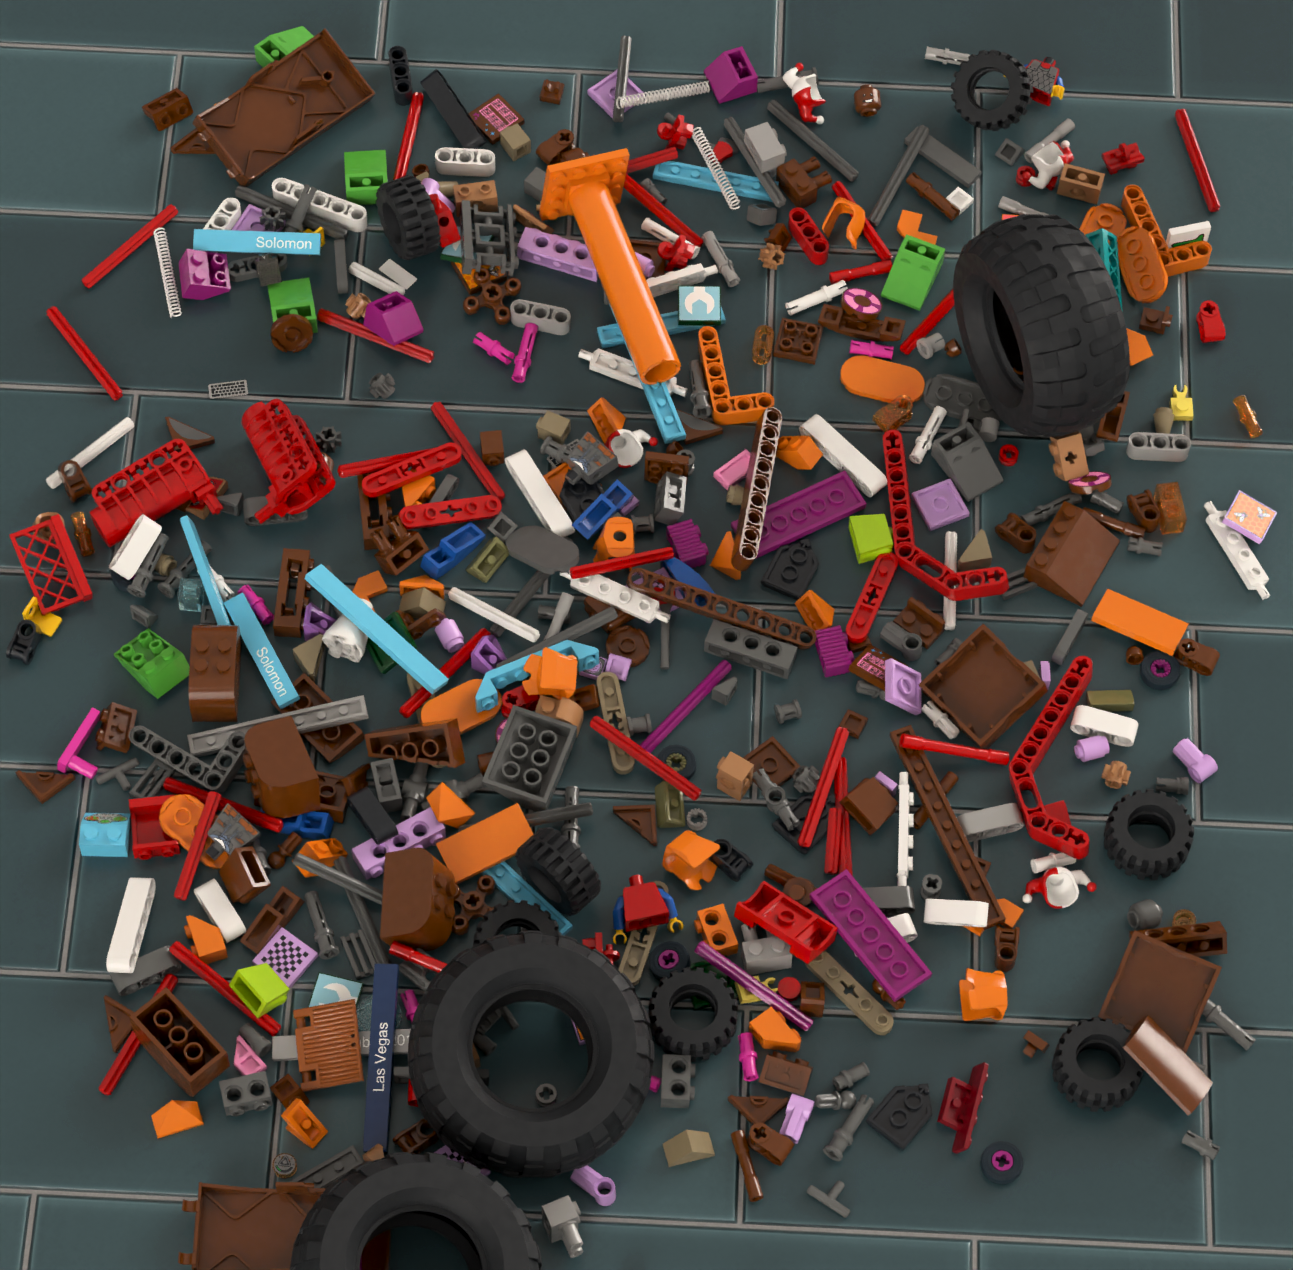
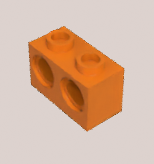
M724 904L697 911L694 926L697 934L701 933L703 941L723 956L738 953V941ZM709 920H713L717 924L708 925L706 922ZM720 940L724 942V944L718 946L715 945L713 942Z

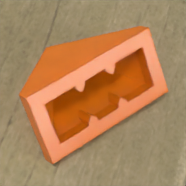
M601 397L587 410L604 444L612 432L623 428L626 417L606 399Z
M731 531L726 532L710 566L735 580H740L741 571L735 569L731 563L734 541Z
M427 575L403 580L399 584L400 596L422 587L442 599L445 596L444 585Z
M808 590L794 603L807 626L814 631L832 626L835 609L812 590Z
M443 782L426 797L440 823L459 828V826L464 825L475 814Z
M171 1100L151 1115L157 1138L204 1125L196 1101Z

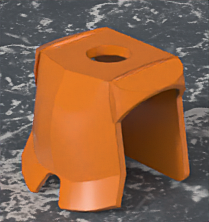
M837 197L824 220L822 230L826 237L829 238L838 216L843 213L852 214L853 217L847 227L846 237L850 241L851 247L856 250L857 240L865 223V211L858 204Z
M613 517L607 520L593 546V550L597 549V554L593 559L594 562L608 560L609 557L618 558L635 554L634 529L630 519ZM616 532H623L626 535V539L624 541H617L613 535Z
M547 647L543 648L542 656L531 654L523 668L525 672L531 674L529 680L522 681L524 690L528 695H548L557 700H561L562 697L569 699L576 689L577 658L572 654L565 656Z
M686 830L666 846L662 867L668 872L674 873L689 889L694 891L701 890L702 887L699 880L703 879L709 883L715 874L717 866L708 858L720 849V845L698 836L695 832Z
M966 968V980L962 979L959 981L962 1019L964 1021H971L990 1017L994 1020H1002L1008 1006L1004 973L998 970L988 973Z

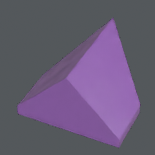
M312 602L306 606L303 623L305 641L319 634L324 635L336 621V619L328 616Z
M494 635L482 636L471 652L472 669L484 675L486 672L495 669L497 663L507 659Z

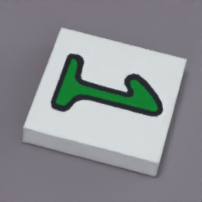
M1209 221L1170 228L1166 244L1170 249L1197 241L1207 242L1211 225Z

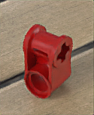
M1204 301L1201 303L1200 311L1196 316L1200 339L1202 343L1222 341L1225 339V326L1220 316L1219 307L1213 301Z
M522 684L503 694L501 713L505 718L509 717L513 705L530 711L536 710L540 695H528Z

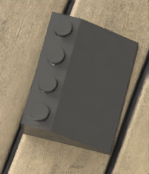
M513 705L482 779V784L524 808L536 812L548 810L576 741L577 726Z

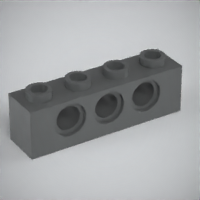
M713 619L704 642V652L787 680L797 657L798 647L790 642H781L768 635H760L748 629L739 628ZM727 639H733V640H735V641H734V642H728V641H726V640H727ZM748 646H754V647H756V648H755V649H749V648H747V647H748ZM768 653H775L776 656H770Z

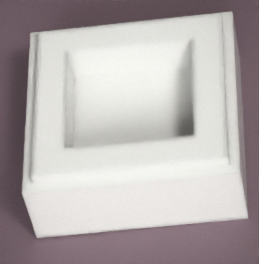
M959 187L946 197L951 204L960 210V214L974 201V198Z

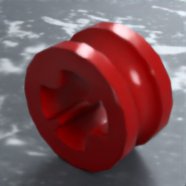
M1021 166L1017 170L1016 182L1020 186L1028 187L1032 185L1029 181L1022 178V174L1026 171L1032 177H1035V170L1030 166Z
M1011 444L1002 446L998 456L1000 463L1004 466L1015 465L1018 460L1019 451ZM1006 453H1011V458H1007Z

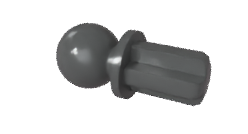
M857 681L855 687L857 693L871 695L874 699L879 695L885 701V691L868 681Z
M848 1090L840 1094L837 1091H833L831 1094H822L815 1097V1106L820 1109L832 1108L833 1110H839L840 1107L851 1109L856 1104L855 1094Z

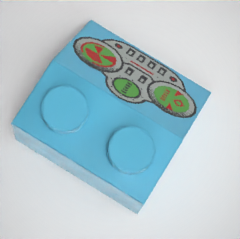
M85 813L81 822L79 847L82 856L128 857L131 814Z

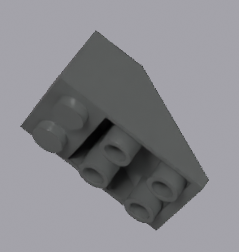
M969 422L933 441L931 456L949 479L951 478L953 484L967 502L1003 483L1004 480L982 438Z

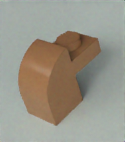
M540 695L535 712L577 726L578 737L584 719L583 709L577 703L565 697L557 700Z

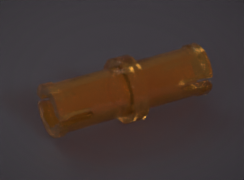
M1245 395L1238 396L1233 400V403L1240 414L1239 419L1241 423L1245 424L1250 438L1259 437L1262 435L1263 430L1256 419V412L1251 409Z
M78 511L71 514L75 529L74 537L78 540L81 555L90 556L95 553L90 537L92 535L91 529L87 527L84 512Z

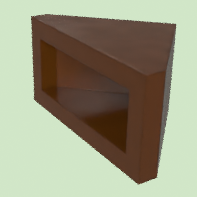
M801 981L799 1010L809 1017H823L825 1003L824 983Z

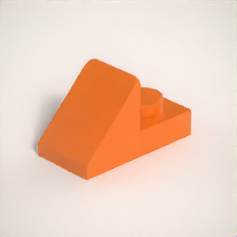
M296 1098L281 1115L288 1124L286 1129L312 1149L328 1132L301 1099Z

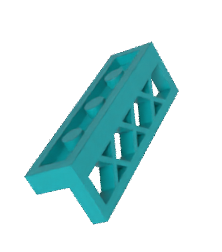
M1101 228L1085 236L1090 240L1101 257L1113 281L1122 309L1117 236Z

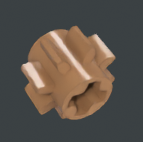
M767 243L766 248L760 249L761 252L758 260L763 262L762 267L777 270V265L784 264L785 253L780 250L781 245Z
M352 293L345 304L348 306L346 311L355 319H359L361 316L365 318L366 307L368 303H371V300L362 293H358L357 296Z
M1112 761L1110 765L1105 764L1101 778L1106 779L1105 784L1108 787L1119 789L1122 784L1127 786L1131 771L1127 770L1125 763Z

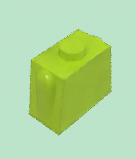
M885 514L849 517L848 528L858 564L874 560L879 554L892 552L893 529L888 527Z
M267 963L237 970L229 984L257 1019L284 1004L287 1000L286 995L290 990Z

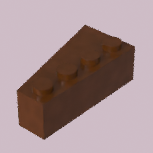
M457 718L377 729L364 734L369 757L393 758V760L399 759L414 763L423 762L430 765H446L453 768L466 763Z

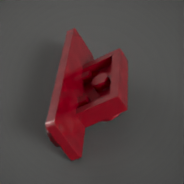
M985 1062L972 1068L969 1084L955 1077L948 1078L937 1122L957 1131L952 1148L953 1153L957 1154L967 1150L972 1143L971 1134L977 1122L978 1106L983 1099V1086L988 1078L987 1070L989 1064Z

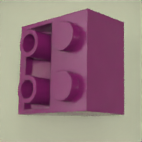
M742 46L723 52L704 70V75L707 81H709V85L719 104L757 92L758 76Z
M186 249L179 261L182 298L205 300L230 291L227 254Z
M395 291L367 304L363 325L389 344L395 346L423 333V326L412 301L399 292Z

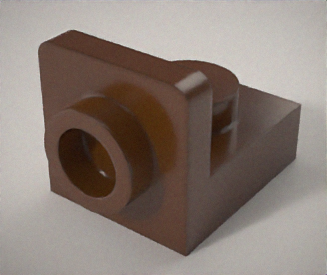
M1166 306L1165 312L1144 307L1139 329L1164 334L1165 327H1170L1173 316L1169 314L1170 306Z
M289 1073L270 1087L285 1109L296 1098L301 1099L305 1105L310 1103Z

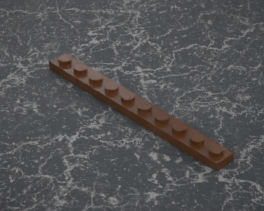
M908 725L890 732L889 736L906 771L909 773L914 788L969 900L989 903L987 927H983V929L986 930L1004 923L1006 918L924 751L899 746L902 734L916 736L912 726Z

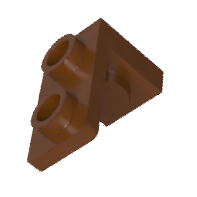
M436 608L417 621H414L409 613L406 614L400 610L395 611L399 613L413 640L421 638L427 630L438 626L446 618L445 613Z

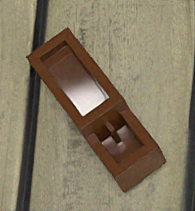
M1124 391L1117 407L1106 413L1101 419L1096 437L1118 442L1130 392Z
M282 886L270 904H265L240 942L256 954H259L281 927H286L305 901Z

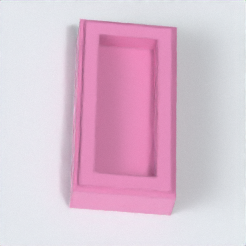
M745 449L713 473V477L728 491L729 485L735 486V484L747 476L751 453Z

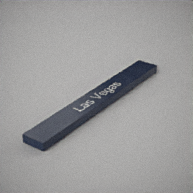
M398 964L374 965L363 1152L365 1153L376 1144L383 1146V1153H388L399 979Z

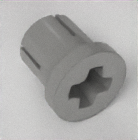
M935 333L927 338L917 340L916 345L920 355L928 359L933 356V353L944 348L945 341L942 339L943 337L939 333Z

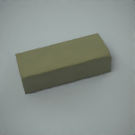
M497 536L491 538L465 570L486 583L508 557L507 546Z
M1131 690L1086 691L1087 705L1089 707L1107 712L1133 711L1135 703Z
M663 780L655 787L657 827H684L683 793Z

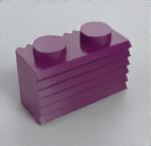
M692 519L666 526V536L670 546L673 548L675 558L691 568L706 564V556L709 555L706 543H701L700 529L698 525H694Z
M840 625L815 630L816 641L814 643L824 676L827 678L833 675L849 673L848 669L854 661L853 652L847 649V633L842 632Z

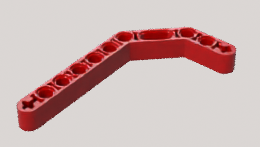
M892 429L885 432L883 435V447L894 548L899 566L952 601L1004 594L1009 588L1007 573L1003 568L991 567L956 573L916 547L902 435L899 431ZM927 565L941 575L939 577H932L919 567ZM976 582H979V583H980L979 585H972L973 583H976Z
M1078 656L1073 660L1009 764L1010 783L1029 836L1075 859H1083L1089 854V836L1086 832L1047 815L1033 774L1092 679L1093 664L1092 660L1087 656ZM1022 771L1023 773L1017 774L1015 772ZM1029 790L1032 792L1037 805L1035 808L1026 807L1021 791ZM1056 834H1062L1063 836H1061V837H1056V836H1054V835H1056Z

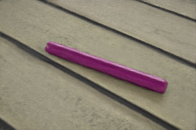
M722 660L640 746L651 753L731 671L732 665L728 661Z
M704 941L699 942L694 951L699 956L773 1009L781 1012L783 1016L804 1031L810 1029L814 1021L809 1016Z

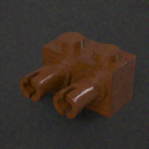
M815 156L801 164L793 158L777 167L776 181L779 182L780 188L796 207L805 208L816 202L818 189L832 183L831 175L827 171L813 178L808 176L809 173L820 168V163L818 159L816 160Z
M395 515L391 517V520L388 519L386 521V524L395 535L394 540L389 542L382 528L374 530L375 534L372 532L370 538H372L379 549L374 557L384 573L397 576L426 553L429 548L419 532L407 530L402 524L400 517Z

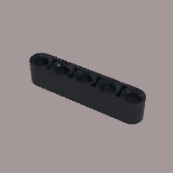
M437 69L420 82L464 148L479 149L487 142L447 80Z

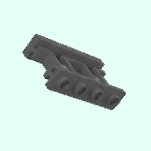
M461 201L459 223L462 274L471 275L472 269H475V272H480L481 265L500 266L501 274H505V271H508V276L513 277L514 269H518L519 257L515 256L518 250V242H514L516 240L517 228L513 227L515 225L516 213L512 212V205L507 204L506 209H503V206H498L497 213L478 212V204L470 207V201ZM471 216L473 223H475L474 230H472ZM503 219H505V232L504 225H502ZM480 235H493L498 237L499 242L480 241ZM473 245H474V253H476V258H475V259H473ZM505 248H507V262H506V254H504Z

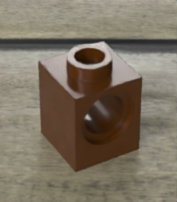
M502 431L480 432L483 463L490 466L504 463Z

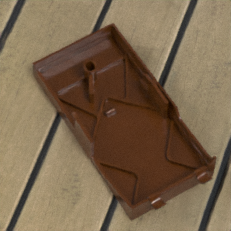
M324 28L319 34L281 60H274L249 78L246 85L235 93L197 115L193 125L200 132L197 135L202 142H207L228 169L226 173L231 179L235 178L240 185L247 187L371 101L375 92L326 28Z
M199 1182L198 1200L187 1201L183 1199L182 1204L183 1211L196 1212L193 1253L179 1252L178 1263L192 1265V1270H290L293 1245L302 1223L326 1188H314V1183L276 1182V1189L246 1188ZM392 1229L379 1234L363 1248L362 1270H390Z

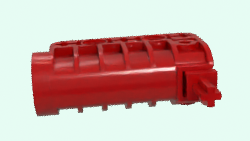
M273 399L266 405L262 401L255 403L245 411L242 416V426L272 484L268 487L270 493L265 496L268 504L254 514L261 524L275 513L281 518L286 513L290 515L301 513L332 491L336 483L335 478L307 424L300 416L292 415L288 406L280 399ZM276 407L281 414L278 415L275 413ZM317 464H321L320 468L316 471ZM322 477L326 479V485H324Z
M174 439L97 484L92 489V496L98 507L89 513L97 532L105 544L111 548L126 538L134 523L142 514L156 521L189 500L193 504L197 501L200 505L205 504L213 515L221 513L220 510L224 509V507L217 499L216 489L206 471L186 442L182 439ZM175 446L181 448V452L174 451ZM166 452H168L171 455L170 459L168 458ZM158 457L165 459L161 465H155L153 461ZM148 463L150 464L152 470H150L149 467H147ZM140 468V470H143L144 474L140 475L139 473H137L136 470ZM129 474L133 477V481L130 480ZM121 479L127 481L126 486L122 488L115 486L116 482ZM111 485H112L113 490L115 491V492H113V493H112L111 489H109V486H111ZM102 491L106 494V496L102 498V496H99L98 492Z

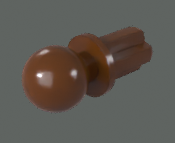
M292 832L281 845H277L280 849L279 851L269 854L267 859L268 865L273 869L282 868L286 862L285 857L293 856L291 853L302 842V838L297 833Z
M874 979L872 983L873 991L881 995V999L887 1001L894 1009H902L906 1003L905 999L902 997L894 1002L879 982Z

